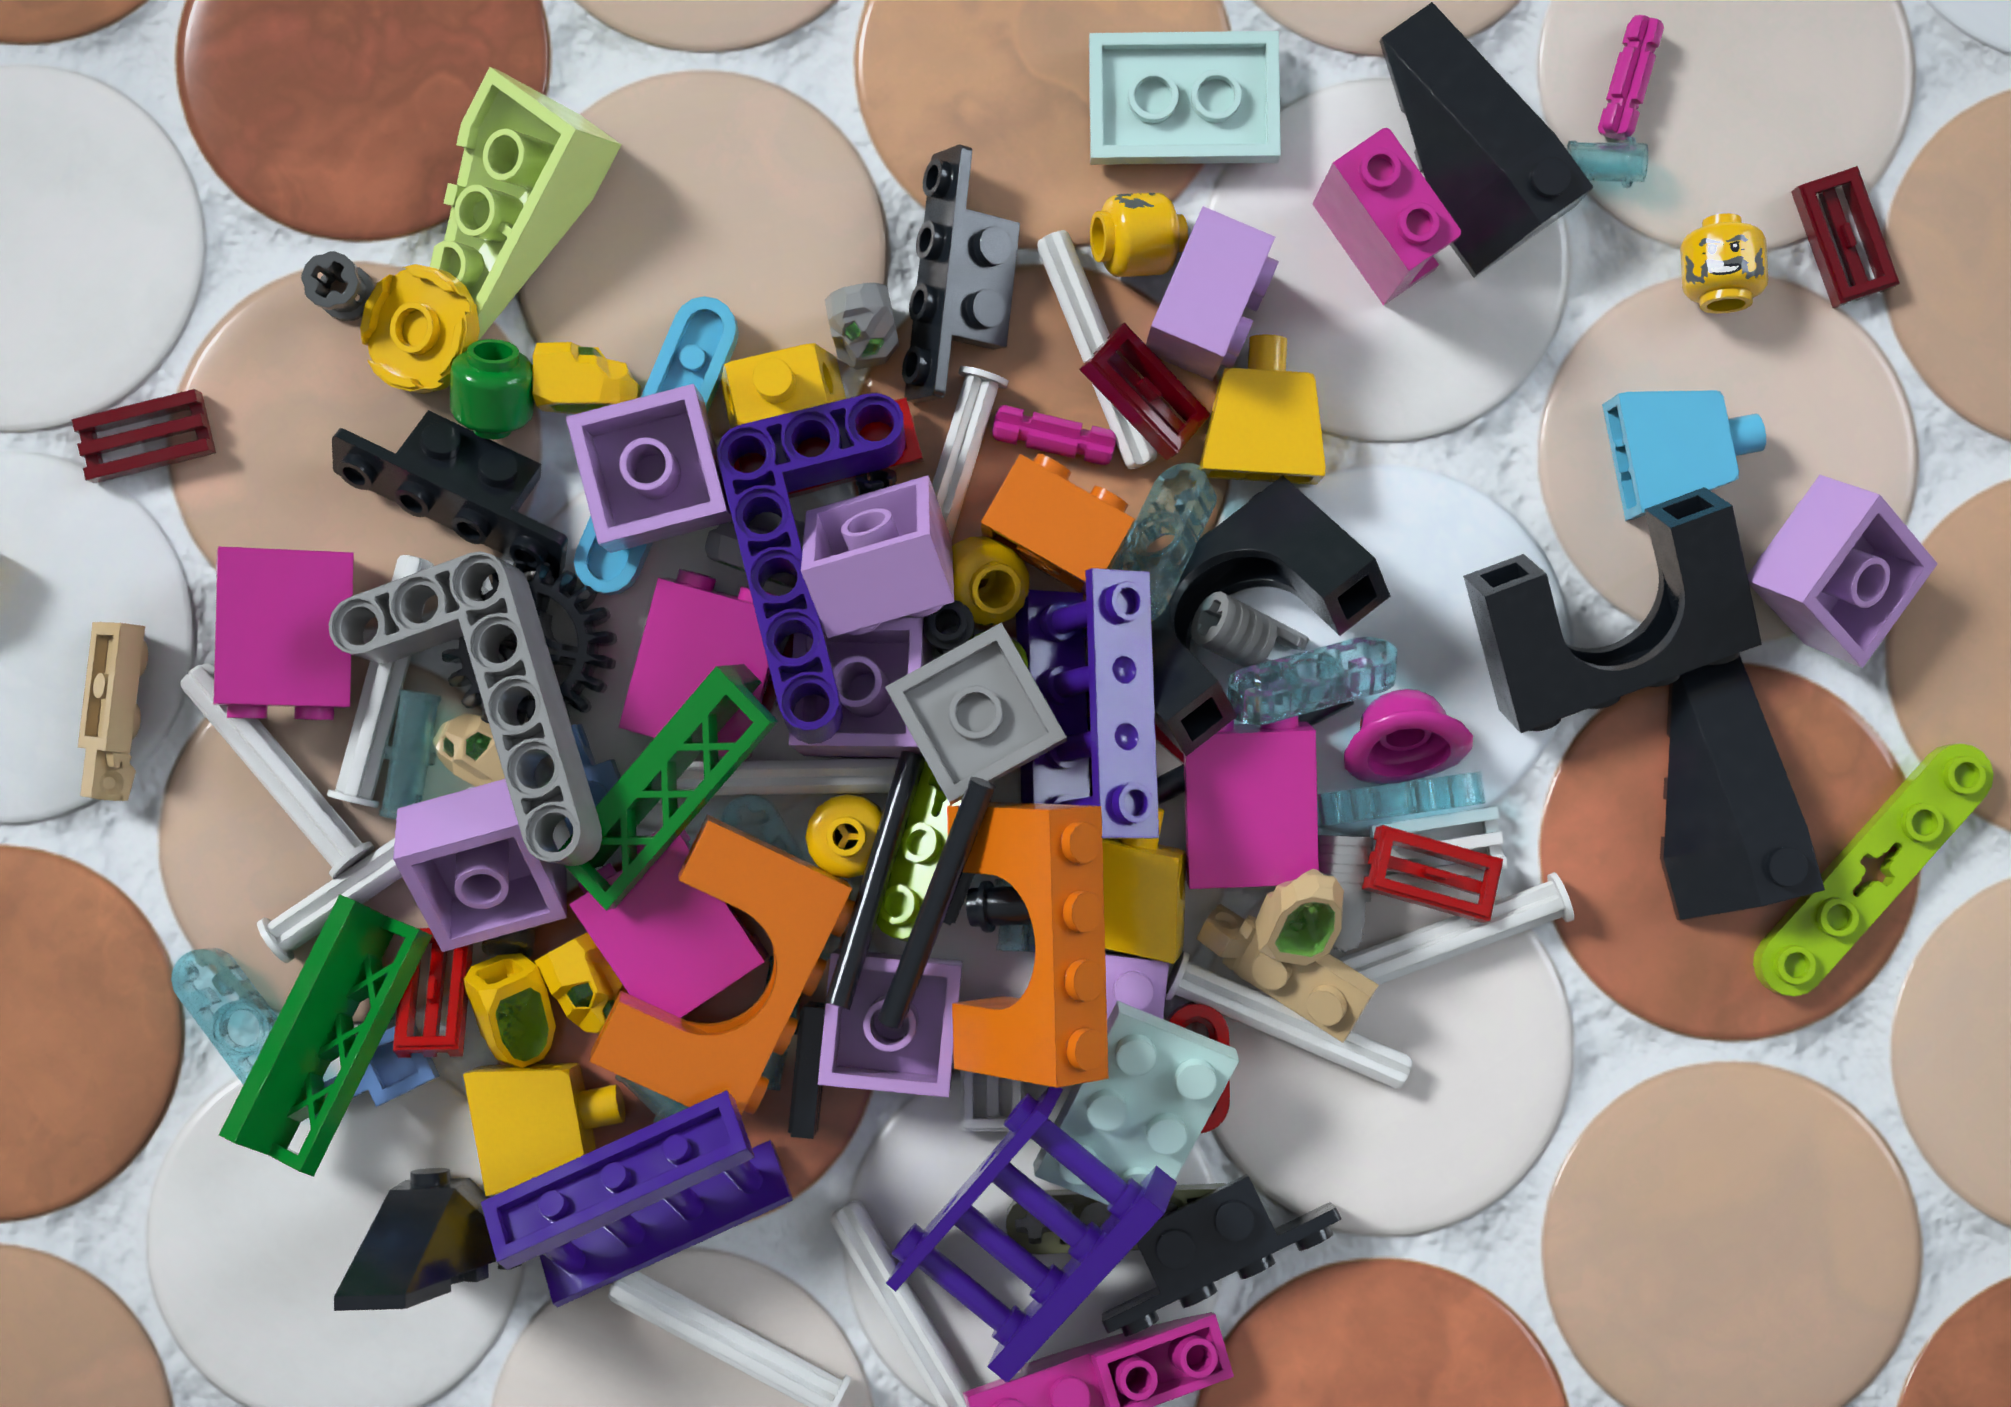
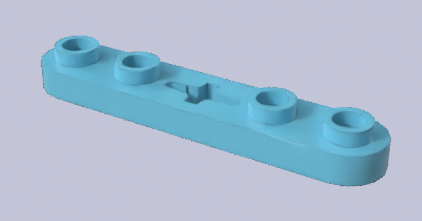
M703 296L693 298L681 306L674 317L641 397L694 384L704 398L708 414L721 382L724 364L730 362L739 336L737 321L727 305L716 298ZM590 516L574 557L576 574L585 586H590L599 594L610 596L623 593L632 587L639 577L653 542L610 553L598 544Z

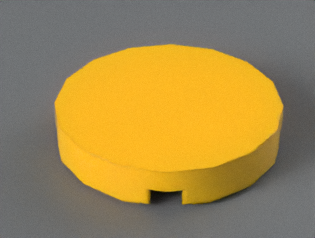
M418 264L402 267L406 268V270L398 272L395 276L388 274L379 281L365 303L360 332L362 344L368 345L369 355L372 359L367 361L373 372L390 387L421 394L444 390L450 385V370L453 359L465 352L470 344L478 341L480 327L477 306L466 285L451 273Z

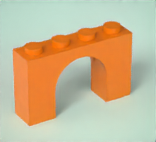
M1014 802L989 803L963 873L995 875L1006 880L1014 887L1025 903L1031 918L1035 938V961L1030 982L1021 998L1000 996L952 1003L954 1069L1055 1088L1109 1079L1101 806ZM947 805L948 834L960 805Z
M707 814L678 872L679 881L746 912L763 927L772 942L774 953L773 970L769 983L758 1001L744 1013L727 1021L706 1024L679 1018L620 990L591 1049L590 1062L687 1107H691L727 1090L735 1099L740 1115H742L743 1111L753 1115L760 1105L769 1083V1078L762 1076L764 1068L772 1052L782 1056L786 1051L798 1024V1019L790 1015L801 993L812 996L827 965V961L819 956L830 934L836 937H840L850 921L855 901L848 899L852 887L847 880L831 875L807 861Z

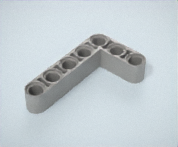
M481 551L474 552L351 596L337 605L329 621V634L334 645L343 652L379 664L393 662L464 636L521 835L528 851L539 860L567 866L583 865L595 856L602 841L600 821L529 583L523 572L492 554ZM497 573L499 578L497 591L492 597L483 601L481 598L482 584L488 576ZM437 595V611L430 620L424 623L422 620L423 605L430 597ZM376 617L378 621L376 635L370 642L365 644L363 641L365 625L369 620ZM515 633L517 637L516 651L510 659L501 662L499 659L500 644L506 636ZM532 694L536 704L534 715L528 722L520 725L516 712L518 704L524 697ZM550 755L554 762L553 777L548 784L539 788L535 781L536 766L541 759ZM567 817L573 826V836L569 845L559 851L553 842V833L556 825Z

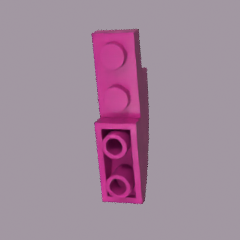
M1209 1312L1151 1325L1138 1333L1126 1337L1123 1333L1031 1361L1026 1363L1009 1382L999 1379L963 1392L966 1407H1154L1232 1378L1234 1374L1216 1314Z

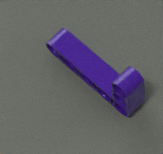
M880 393L864 394L741 424L729 429L722 436L717 447V459L779 709L789 732L797 740L808 744L822 743L831 739L840 728L843 714L820 618L801 573L802 547L788 492L885 469L900 459L906 446L903 413L899 405L892 398ZM872 422H881L892 428V432L887 438L880 441H869L859 435L860 431ZM818 437L829 443L824 453L816 457H806L796 451L798 446L808 438ZM747 453H758L766 458L764 464L758 470L751 473H743L733 468L735 462ZM764 512H771L782 518L779 526L767 534H758L748 529L750 521L756 515ZM786 572L797 578L795 587L785 595L773 596L763 590L766 580L776 573ZM802 633L813 640L811 649L799 658H787L778 652L780 643L791 634ZM808 695L824 697L829 702V707L822 718L812 722H805L794 716L795 706L801 698Z

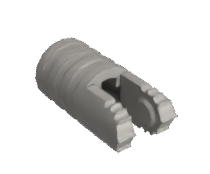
M1221 591L1212 593L1200 604L1191 625V636L1195 643L1284 688L1290 685L1295 673L1289 671L1281 663L1266 659L1271 653L1275 641L1292 650L1299 649L1301 651L1305 650L1309 641L1308 636Z
M1318 835L1319 872L1326 876H1334L1344 890L1342 929L1333 948L1337 951L1340 949L1343 953H1346L1348 950L1359 948V943L1363 942L1361 937L1364 935L1362 928L1365 926L1366 902H1371V892L1363 890L1362 886L1364 877L1369 876L1371 865H1368V860L1374 846V840L1369 837Z

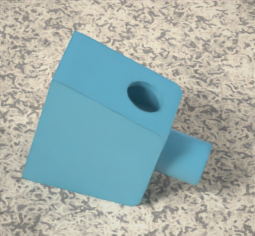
M1721 391L1618 393L1602 404L1625 521L1645 516L1644 509L1703 487L1712 491L1738 480L1739 469L1736 456L1760 452L1766 446V431L1760 415L1750 414L1728 419L1725 400Z

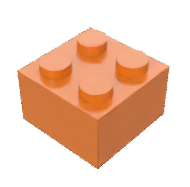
M1038 453L1034 461L1019 454L981 520L982 536L1000 541L1013 549L1024 562L1078 593H1083L1086 597L1085 570L1091 568L1109 569L1131 530L1135 519L1125 513L1128 504L1117 495L1102 487L1094 486L1091 493L1076 486L1068 480L1072 472L1046 455Z

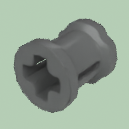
M335 251L313 256L305 264L301 275L306 297L315 305L324 309L330 316L342 321H355L361 318L365 303L375 288L371 277L360 267H357L347 256ZM319 272L324 274L321 279L317 276ZM335 280L348 283L346 290L342 294L338 291L330 290ZM357 295L360 296L358 301L355 300Z

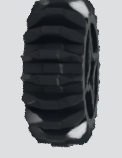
M523 561L514 562L513 566L523 572L529 583L547 647L558 651L555 655L550 654L552 664L573 666L568 677L559 686L565 707L567 703H570L576 710L587 713L591 710L592 706L590 701L581 693L585 687L598 693H604L607 689V684L604 681L592 677L596 666L611 670L616 665L615 659L605 655H598L599 646H611L617 642L616 634L608 631L596 632L595 627L605 623L611 617V614L605 607L586 611L594 602L597 592L590 586H586L572 595L577 585L578 577L576 574L566 570L554 583V567L544 562V564H539L536 568L532 580L531 571H529L527 564ZM497 573L489 576L492 590L488 591L482 585L481 598L483 601L492 597L497 591L499 585ZM550 598L558 602L571 617L577 633L578 647L559 643L554 638L551 630L553 616L547 613ZM511 633L503 641L517 642V637L515 633ZM464 636L456 639L459 640L458 649H447L442 652L441 656L444 662L462 664V669L452 673L448 677V682L450 686L456 688L472 684V687L464 694L461 702L466 708L473 709L480 706L483 701ZM502 641L499 653L507 661L513 656L516 648L503 645ZM530 694L524 697L518 704L516 712L520 725L524 724L526 714L528 721L534 715L536 704L535 699H529ZM566 707V711H567V714H568V717H569V721H570V714H569L568 709H567V707ZM483 708L481 719L489 723L485 708Z

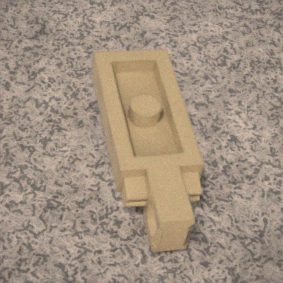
M114 622L92 623L77 747L86 749L80 792L82 797L110 801H128L136 773V770L130 764L132 757L129 753L132 740L136 737L141 723V712L136 703L139 677L144 673L148 663V647L144 641L145 626Z
M1219 904L1207 917L1196 939L1219 957H1223L1222 963L1230 970H1234L1236 975L1344 1043L1379 985L1331 954L1307 966L1279 962L1258 950L1255 927L1256 917L1248 915L1244 919L1222 904Z

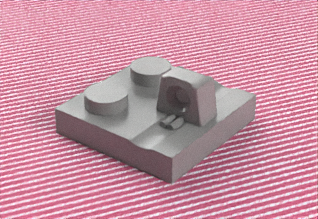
M1002 622L885 687L950 805L962 800L970 777H978L993 783L1067 741L1065 733Z

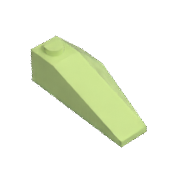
M489 67L460 125L456 145L464 147L457 184L448 183L443 203L452 206L444 241L434 246L430 267L447 271L466 285L477 306L480 327L478 341L591 203L622 145L580 114Z

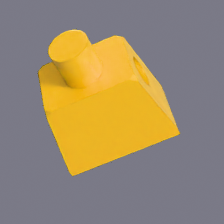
M1269 334L1250 336L1248 369L1225 368L1217 386L1201 454L1198 478L1274 482L1283 475L1291 483L1317 485L1324 478L1326 466L1315 376L1308 372L1286 371L1288 340L1286 337Z
M816 343L803 344L730 361L724 364L720 382L730 429L741 424L846 399L837 357Z
M1158 807L1160 837V831L1165 810ZM1159 838L1102 839L1105 948L1174 964L1181 955L1184 946L1186 851L1158 844Z
M579 1063L533 1064L525 1068L509 1064L484 1065L463 1074L485 1196L506 1191L596 1150L593 1128L625 1122V1105L620 1086L615 1084L585 1090L582 1069Z

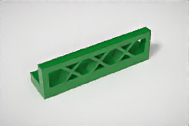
M745 664L716 666L595 807L602 830V841L598 852L583 865L564 866L606 911L614 909L620 904L778 723V720L752 694L762 682ZM740 708L753 723L737 742H718V732ZM718 750H729L719 761ZM703 751L704 780L696 789H677L679 777ZM662 798L663 827L655 836H637L636 827ZM677 798H687L678 808ZM573 834L562 845L559 851L565 849L569 845V843L572 840ZM621 845L622 874L610 885L595 868L603 866ZM637 845H646L637 855Z
M339 894L219 1136L240 1146L266 1154L301 1173L314 1177L432 935ZM393 935L405 938L393 963L383 968L382 957ZM369 998L371 1008L364 1022L354 1028L353 1016L360 1002ZM339 1057L341 1069L334 1083L324 1088L323 1076L330 1062ZM309 1118L311 1129L300 1152L297 1153L288 1147L300 1123Z

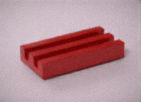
M1381 825L1376 827L1373 840L1377 842L1375 851L1370 852L1368 865H1371L1369 876L1364 877L1363 890L1480 923L1490 922L1504 859L1389 826ZM1392 846H1398L1485 871L1483 881L1391 856ZM1389 870L1478 895L1479 901L1478 904L1386 879V872Z
M418 928L432 935L429 943H432L423 1036H413L421 968L420 960L397 1006L393 1051L398 1058H411L412 1053H421L424 1057H437V1053H448L450 1057H463L468 1008L464 978L472 965L473 944L454 949L446 1035L439 1036L447 951H441L430 928Z

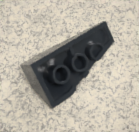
M1433 2L1381 37L1379 42L1401 111L1406 115L1416 149L1414 154L1419 170L1424 172L1426 181L1461 229V235L1450 246L1473 278L1575 208L1593 189V185L1557 135Z
M1740 655L1735 660L1725 664L1705 665L1681 674L1677 681L1669 684L1667 736L1670 737L1668 777L1664 778L1663 799H1667L1665 837H1661L1660 860L1676 919L1685 920L1763 907L1824 891V884L1807 824Z
M426 1168L411 1171L410 1180H405L389 1190L334 1295V1311L407 1309L451 1292V1284L463 1281L479 1282L489 1278L488 1264L496 1262L481 1202L490 1197L485 1196V1192L470 1178L450 1179V1169ZM498 1264V1269L507 1270L500 1264Z

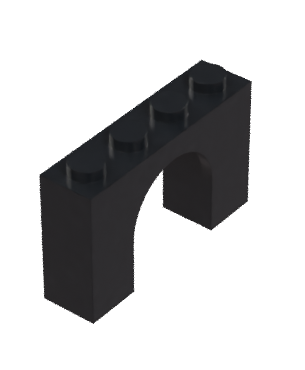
M1283 475L1262 492L1254 495L1244 506L1213 530L1205 533L1195 544L1150 577L1155 724L1185 756H1188L1237 717L1219 681L1190 652L1193 618L1200 604L1209 595L1220 591L1231 595L1253 587L1283 589L1300 598L1339 636L1391 596L1376 558ZM1085 628L1081 632L1088 642L1087 628Z
M1703 487L1644 509L1659 574L1656 599L1649 614L1637 629L1622 640L1605 647L1586 649L1573 647L1565 643L1547 573L1525 554L1463 576L1498 709L1520 733L1550 729L1556 726L1561 721V718L1586 709H1602L1612 706L1621 699V696L1645 687L1669 685L1677 681L1683 673L1705 665H1721L1731 662L1740 655V652L1762 645L1733 505Z

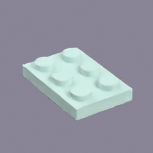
M1279 31L1089 33L1090 165L1278 163L1281 157Z
M1117 1001L1107 1020L1109 1079L1073 1085L1054 1123L1126 1182L1133 1178L1140 1184L1156 1165L1175 1180L1239 1063L1238 1054L1235 1048ZM1043 1148L1040 1149L1033 1162L1035 1177L1101 1203L1110 1204Z

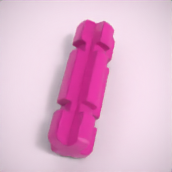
M1635 15L1627 24L1622 42L1625 47L1622 52H1619L1606 97L1609 103H1607L1606 108H1603L1598 125L1599 133L1605 137L1625 141L1635 132L1640 115L1637 109L1639 104H1643L1656 59L1654 52L1660 45L1664 31V25L1659 19L1650 18L1646 15Z
M1007 405L999 406L992 428L993 438L997 441L1017 445L1018 440L1026 442L1027 448L1074 459L1076 454L1085 456L1084 461L1100 465L1110 463L1116 443V435L1110 429L1092 426L1091 430L1082 429L1083 423L1037 412H1033L1031 417L1024 415V409Z

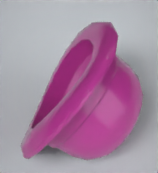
M1413 689L1391 691L1372 701L1361 716L1360 731L1353 736L1344 751V767L1356 779L1374 784L1400 783L1420 779L1457 765L1472 750L1473 735L1461 721L1448 716L1441 704L1433 696Z

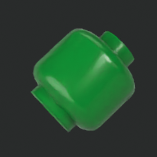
M496 339L479 340L470 344L465 352L453 359L450 370V409L456 421L464 427L473 430L481 438L495 440L509 436L512 431L521 429L532 419L534 412L533 364L525 355L519 352L515 345Z

